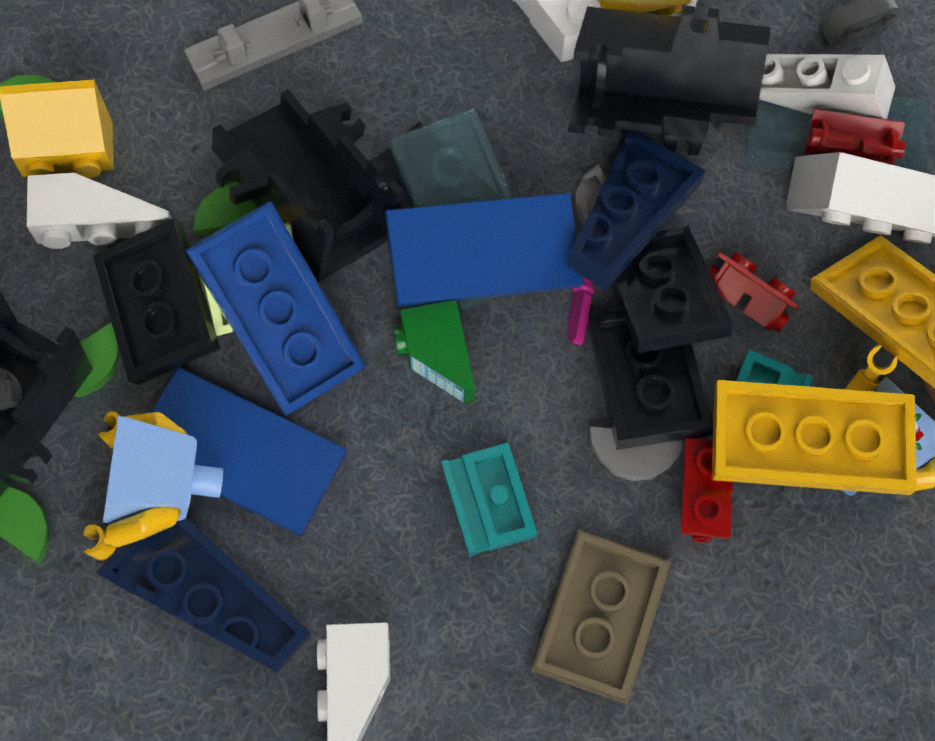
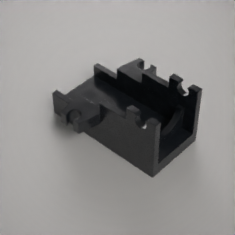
M685 5L681 17L587 6L574 49L573 59L581 60L579 89L568 124V132L582 134L585 133V126L594 125L598 127L597 134L599 136L613 138L616 128L661 134L663 126L666 148L676 153L677 140L687 139L691 142L688 155L698 156L708 132L710 120L755 126L771 27L720 22L719 9L713 8L708 9L707 20L693 18L695 6Z
M286 90L281 93L279 105L228 131L221 124L213 128L212 150L224 164L216 172V182L221 188L228 181H237L240 184L239 186L230 187L229 198L234 205L252 200L259 207L271 201L283 223L291 225L295 244L317 282H320L372 252L387 241L384 213L386 210L400 209L404 190L395 180L387 184L383 177V172L386 170L377 157L368 161L354 144L363 136L365 124L360 118L353 125L342 123V121H349L352 108L347 102L318 110L309 115L293 94Z
M1 291L0 367L10 371L18 379L23 399L16 407L0 411V497L13 479L29 485H33L38 476L33 469H25L24 464L30 457L34 456L40 457L46 465L51 460L52 454L41 441L93 370L74 330L66 326L56 340L59 344L51 341L19 323Z

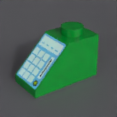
M451 300L401 309V326L393 327L398 355L407 354L409 367L460 401L464 403L474 402L475 385L457 301Z

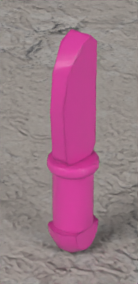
M584 277V284L580 288H572L574 295L567 326L569 341L579 346L582 345L585 339L592 295L595 292L594 283Z

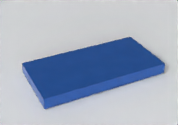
M570 193L386 210L384 213L396 307L580 288L584 284L583 276L567 267L569 254L577 240Z
M271 201L266 202L185 249V252L284 416L289 415L366 367Z
M180 367L175 371L151 412L164 414L184 429L187 435L197 439L195 465L223 468L220 497L300 537L303 536L347 455V449Z

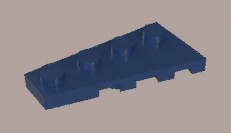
M628 130L620 152L618 151L612 164L611 171L598 193L592 211L589 212L569 254L567 267L606 291L699 187L706 170L641 132Z
M187 518L177 521L174 526L145 539L120 547L96 572L105 580L276 673L312 636L299 621Z

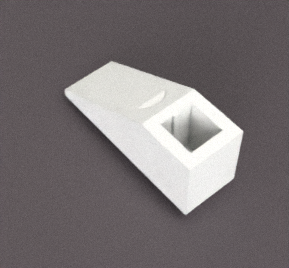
M767 54L759 99L811 115L815 108L887 119L895 84L885 55Z
M76 173L28 176L27 228L37 244H42L47 248H66L70 246V242L89 241L94 245L108 246L115 244L117 239L134 237L172 219L169 211Z
M388 623L326 625L327 639H318L317 641L318 670H327V690H318V721L327 722V741H361L390 682Z

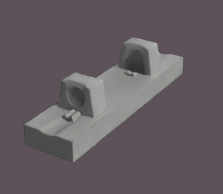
M298 0L236 28L233 24L218 29L217 36L186 48L184 52L203 91L357 26L363 23V18L353 0ZM307 14L310 28L302 15Z

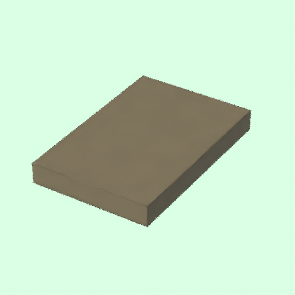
M578 529L531 671L627 705L671 561Z

